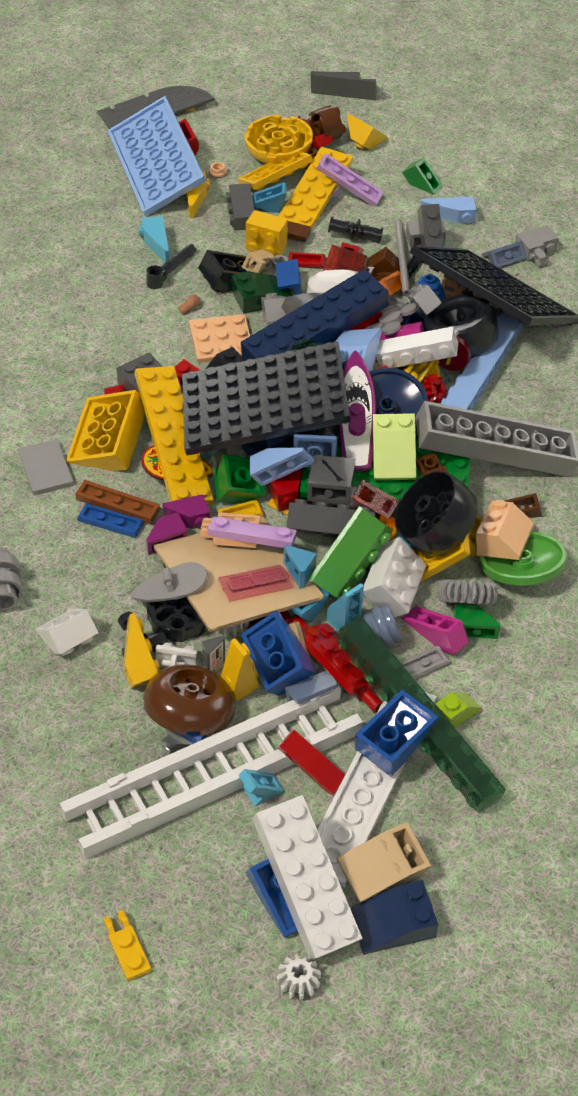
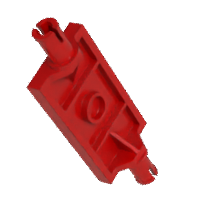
M294 615L291 618V623L299 621L307 650L350 695L354 694L373 713H377L383 703L372 692L373 689L378 688L383 683L377 672L363 660L361 655L348 645L346 640L342 639L334 631L331 625L324 623L308 626L300 616Z

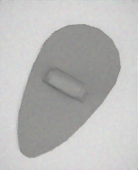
M194 562L183 563L172 568H164L161 573L138 585L131 592V596L134 600L142 602H157L187 597L197 593L204 587L208 574L204 566Z

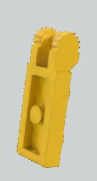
M120 910L118 911V919L124 929L115 932L109 916L103 917V922L108 931V938L127 982L152 971L133 927L130 926L125 912Z

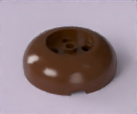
M174 665L159 671L150 679L143 695L144 709L148 716L161 727L186 735L187 732H200V736L217 733L231 723L235 713V697L228 683L214 671L197 665Z

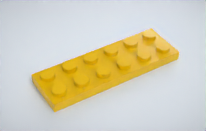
M321 146L278 217L313 228L339 185L317 170L316 167L325 153L347 168L353 162V156Z

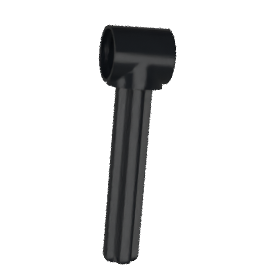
M194 244L187 245L161 267L157 265L149 266L146 274L147 287L153 290L161 288L163 282L167 279V274L196 252Z

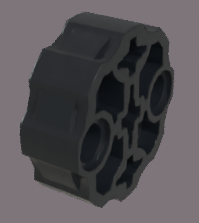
M187 597L147 602L146 604L147 620L152 626V631L156 633L162 630L166 638L172 642H184L192 637L197 638L205 632V624Z

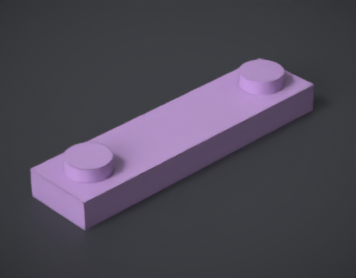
M326 153L316 167L317 170L372 206L377 205L383 194L382 190Z
M214 516L208 527V536L284 548L287 545L293 547L297 530L286 527H275Z

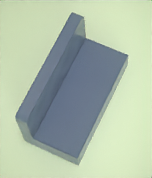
M522 241L482 253L483 257L489 256L490 263L497 267L526 258Z
M323 671L285 687L287 702L294 700L297 704H300L336 689L338 685L326 671Z

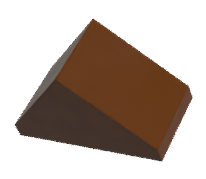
M384 247L367 259L366 267H375L376 273L400 272L399 258L387 247Z

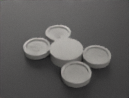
M410 303L401 308L398 305H391L381 311L380 323L372 324L366 329L381 328L384 335L393 334L400 330V323L403 321L402 316H408L417 311V304Z

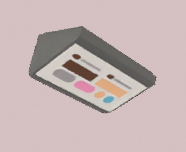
M224 635L202 641L203 667L215 673L225 663Z

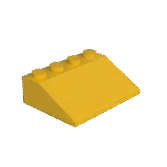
M131 390L87 397L66 458V463L111 471L127 470L145 417V410L139 392Z

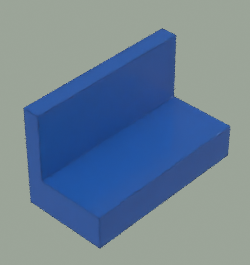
M298 260L277 262L278 290L293 288L294 295L302 294Z

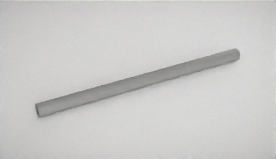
M396 219L395 230L402 292L404 296L410 295L402 221Z

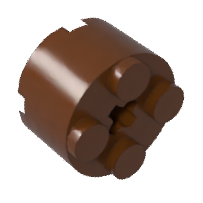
M328 105L309 113L311 119L308 120V124L312 129L313 135L325 134V136H332L333 140L341 138L342 134L346 132V128L341 121V113L338 107Z

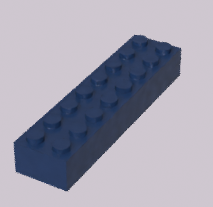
M363 269L241 341L242 357L245 360L256 359L331 342L344 331L354 328L387 308L389 291L366 269Z

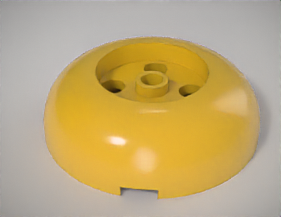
M270 115L252 122L247 127L244 138L247 150L255 159L265 164L270 162L278 164L282 163L284 159L289 160L292 156L295 158L299 157L300 152L307 153L312 145L313 133L311 127L297 117L281 118V115Z

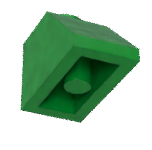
M425 157L411 163L402 172L410 185L435 195L443 187Z
M455 604L453 618L462 621L467 637L498 639L500 623L478 605Z

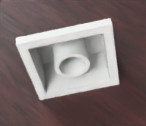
M72 608L35 629L53 653L62 654V656L75 650L74 647L80 643L84 645L93 640L92 636L98 634L87 609Z

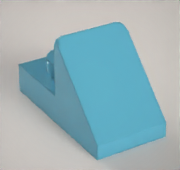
M244 769L239 774L240 779L244 783L243 789L254 806L285 792L274 773Z

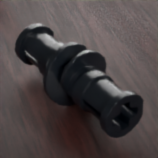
M331 216L328 228L329 233L333 231L342 233V235H350V241L356 236L357 240L360 237L365 240L370 239L378 241V243L381 242L383 227L379 229L369 225H361V219H358L356 223H351L346 220L333 219L334 217Z

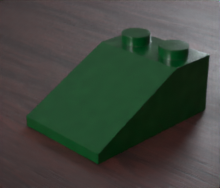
M251 271L231 275V291L243 314L262 310L261 297H266L268 293H277V296L284 297L293 296L289 288L278 290L277 276Z

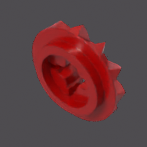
M437 374L428 375L424 380L423 387L426 391L428 402L440 404L443 398H447L445 393L448 390L445 389L446 383L443 382V378L438 377Z

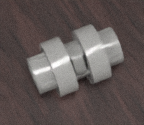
M0 547V611L13 608L22 595L18 559L10 554L8 549Z

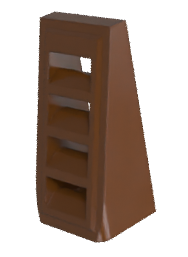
M536 493L505 500V502H513L528 518L542 517Z

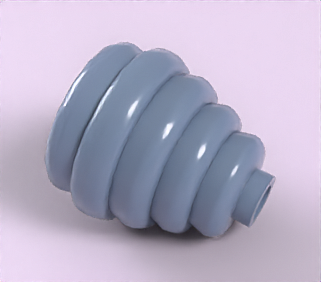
M384 605L381 608L380 606L373 607L371 612L364 614V618L358 619L356 625L351 626L352 633L348 634L352 646L357 645L360 650L366 647L369 650H373L375 647L378 650H382L385 647L390 649L395 646V643L402 641L401 633L389 605Z

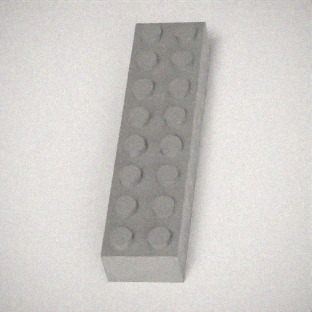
M428 401L423 402L415 416L419 448L567 477H570L578 466V447L575 433L571 430Z

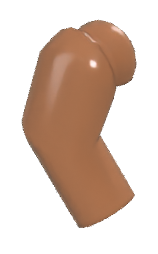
M196 294L190 295L188 300L178 307V310L184 315L200 305V297Z

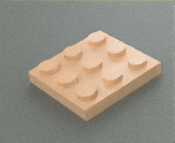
M245 314L189 320L197 363L210 362L217 353L234 347L241 355V341L250 337Z

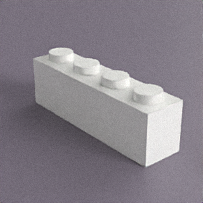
M454 327L380 340L376 358L380 368L384 365H387L388 368H396L457 356L458 340Z

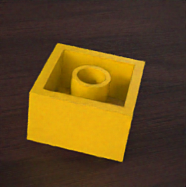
M254 210L246 221V250L254 252L264 249L272 253L273 256L282 255L287 247L288 219Z

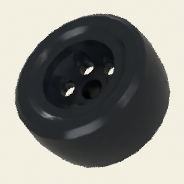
M463 294L447 298L425 316V332L454 327L456 336L464 339L468 348H470L471 358L488 351L498 339L499 327L493 306L489 305V301L485 298L480 299L473 294Z
M443 471L428 473L415 481L401 498L395 513L396 530L404 541L419 552L432 557L443 555L457 547L472 529L478 512L477 498L469 487L453 475Z

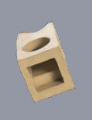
M264 249L250 252L242 268L246 271L261 273L262 270H268L274 256Z

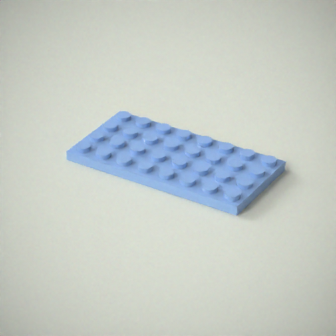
M166 96L107 130L146 217L207 181Z

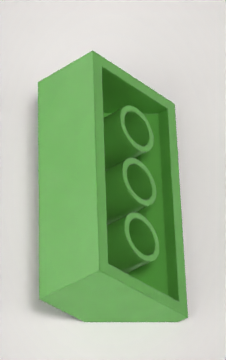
M359 506L309 579L339 599L353 589L357 581L364 577L366 568L376 560L378 551L390 540L393 530Z

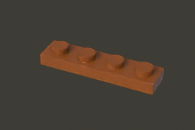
M84 480L75 493L77 500L139 518L149 524H152L160 511V504L88 480Z

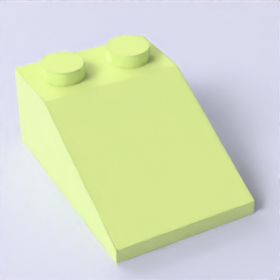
M373 414L374 481L416 480L415 414Z

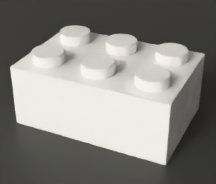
M400 537L390 540L378 551V556L373 562L364 584L363 594L375 606H380L381 608L384 605H389L394 618L407 614L410 611L427 564Z

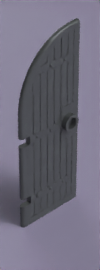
M169 86L148 93V97L141 95L115 104L114 109L107 107L98 110L97 113L107 127L111 129L163 96H166L174 114L212 102L215 98L207 91L197 87Z

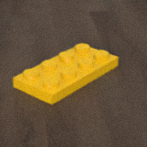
M300 152L297 158L292 156L289 160H282V163H267L237 179L239 184L250 183L251 189L259 191L264 189L265 185L279 181V178L289 176L294 173L293 171L307 167L309 163L313 162L311 154Z

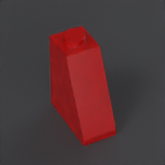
M303 468L266 484L278 512L289 510V503H295V499H300Z

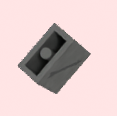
M314 455V463H312L308 480L307 501L350 505L356 459Z

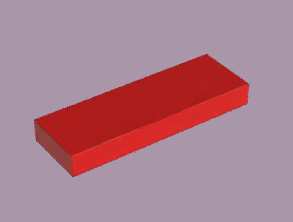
M291 730L278 747L285 756L330 795H333L342 783L345 774L296 730Z

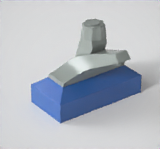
M166 729L168 735L165 739L161 740L160 745L164 748L160 754L162 757L174 753L178 748L190 746L208 737L206 735L200 736V732H187L186 735Z

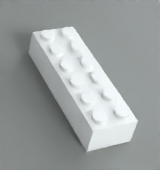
M303 795L256 813L252 820L310 961L363 939Z

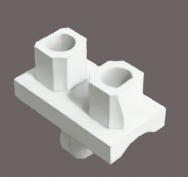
M165 642L163 645L156 646V660L160 668L181 664L196 665L197 650H195L194 646L178 648L172 643Z

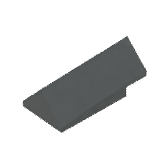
M311 71V93L376 101L378 88L376 79H362L360 72Z

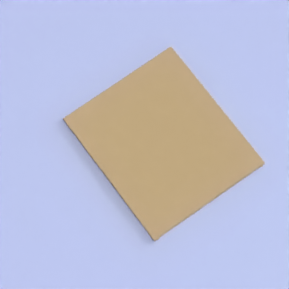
M261 516L260 524L269 525L265 518ZM200 533L154 545L155 551L167 568L188 562L199 563L204 566L208 574L207 582L197 593L187 596V599L210 633L269 616L276 610L283 612L324 600V595L311 580L308 581L304 588L299 589L284 565V548L256 544V548L213 545V538L201 537Z

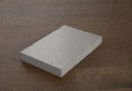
M58 439L18 448L33 495L74 486Z

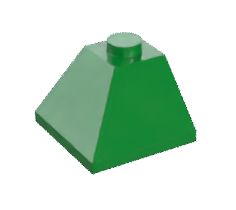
M227 454L221 456L215 481L217 502L236 504L265 496L264 486H261L250 475V458Z

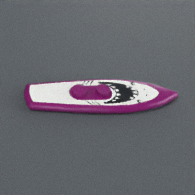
M355 350L343 369L351 422L339 424L338 428L342 457L355 458V472L370 470L372 467L373 414H376V399L369 369L360 354Z

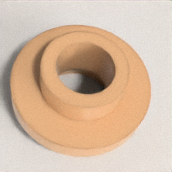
M215 162L211 165L209 173L213 177H222L226 175L227 169L223 163Z

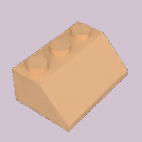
M492 500L476 533L477 555L519 560L533 529L534 522L513 502Z

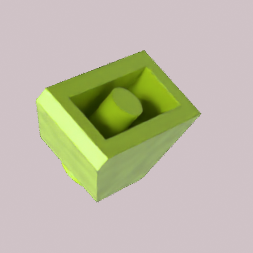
M451 692L435 704L434 714L438 716L436 722L450 733L480 711L482 707L467 693Z

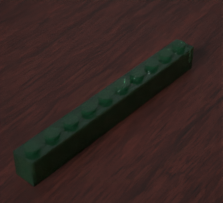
M361 616L342 626L336 639L338 646L345 650L354 666L363 672L368 683L376 688L382 700L389 703L401 690H404L438 716L436 723L421 741L422 748L436 761L437 767L442 772H445L454 788L463 794L468 805L480 814L500 801L506 791L505 787Z

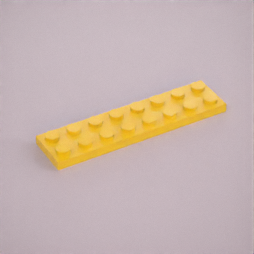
M175 367L135 369L136 382L170 502L203 494L207 505H211L213 497L200 453L188 456L185 453L183 395Z

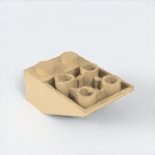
M408 822L386 830L336 858L359 903L421 877L431 866Z

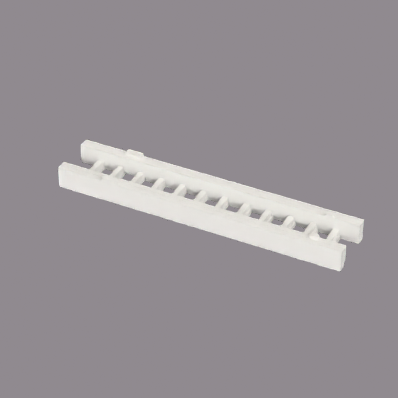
M339 686L300 704L291 700L126 774H119L108 779L104 784L60 803L61 814L65 822L86 813L88 817L87 823L93 833L78 839L81 853L86 860L244 788V783L239 777V774L244 769L276 773L294 765L279 749L274 751L264 733L275 729L283 741L289 734L284 724L296 720L306 736L304 738L319 752H322L355 737V734L362 729L363 721L358 714H355L335 723L325 706L340 700L341 689ZM316 711L326 728L315 732L304 715ZM255 738L265 754L255 760L252 759L243 744ZM236 747L246 764L232 770L222 752ZM215 756L224 774L211 779L201 761ZM194 765L204 783L189 789L180 771ZM173 775L182 793L167 798L158 780ZM151 784L160 802L146 808L136 790ZM129 794L139 812L124 818L114 800ZM108 804L117 822L101 828L92 810Z

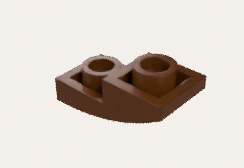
M435 453L416 458V466L422 476L435 471L449 473L445 465L441 466Z

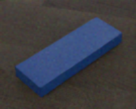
M88 503L85 504L77 517L79 522L133 538L137 537L144 524L142 519Z

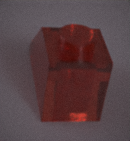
M361 480L352 496V499L368 508H372V510L388 519L399 502L398 499L364 480Z

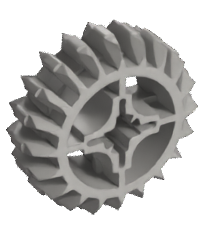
M444 579L440 581V586L438 587L439 600L443 602L492 606L496 604V598L498 597L497 585L494 583Z

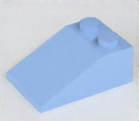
M381 328L348 330L340 335L335 342H339L343 369L353 351L356 350L367 365L369 372L373 370L382 333Z

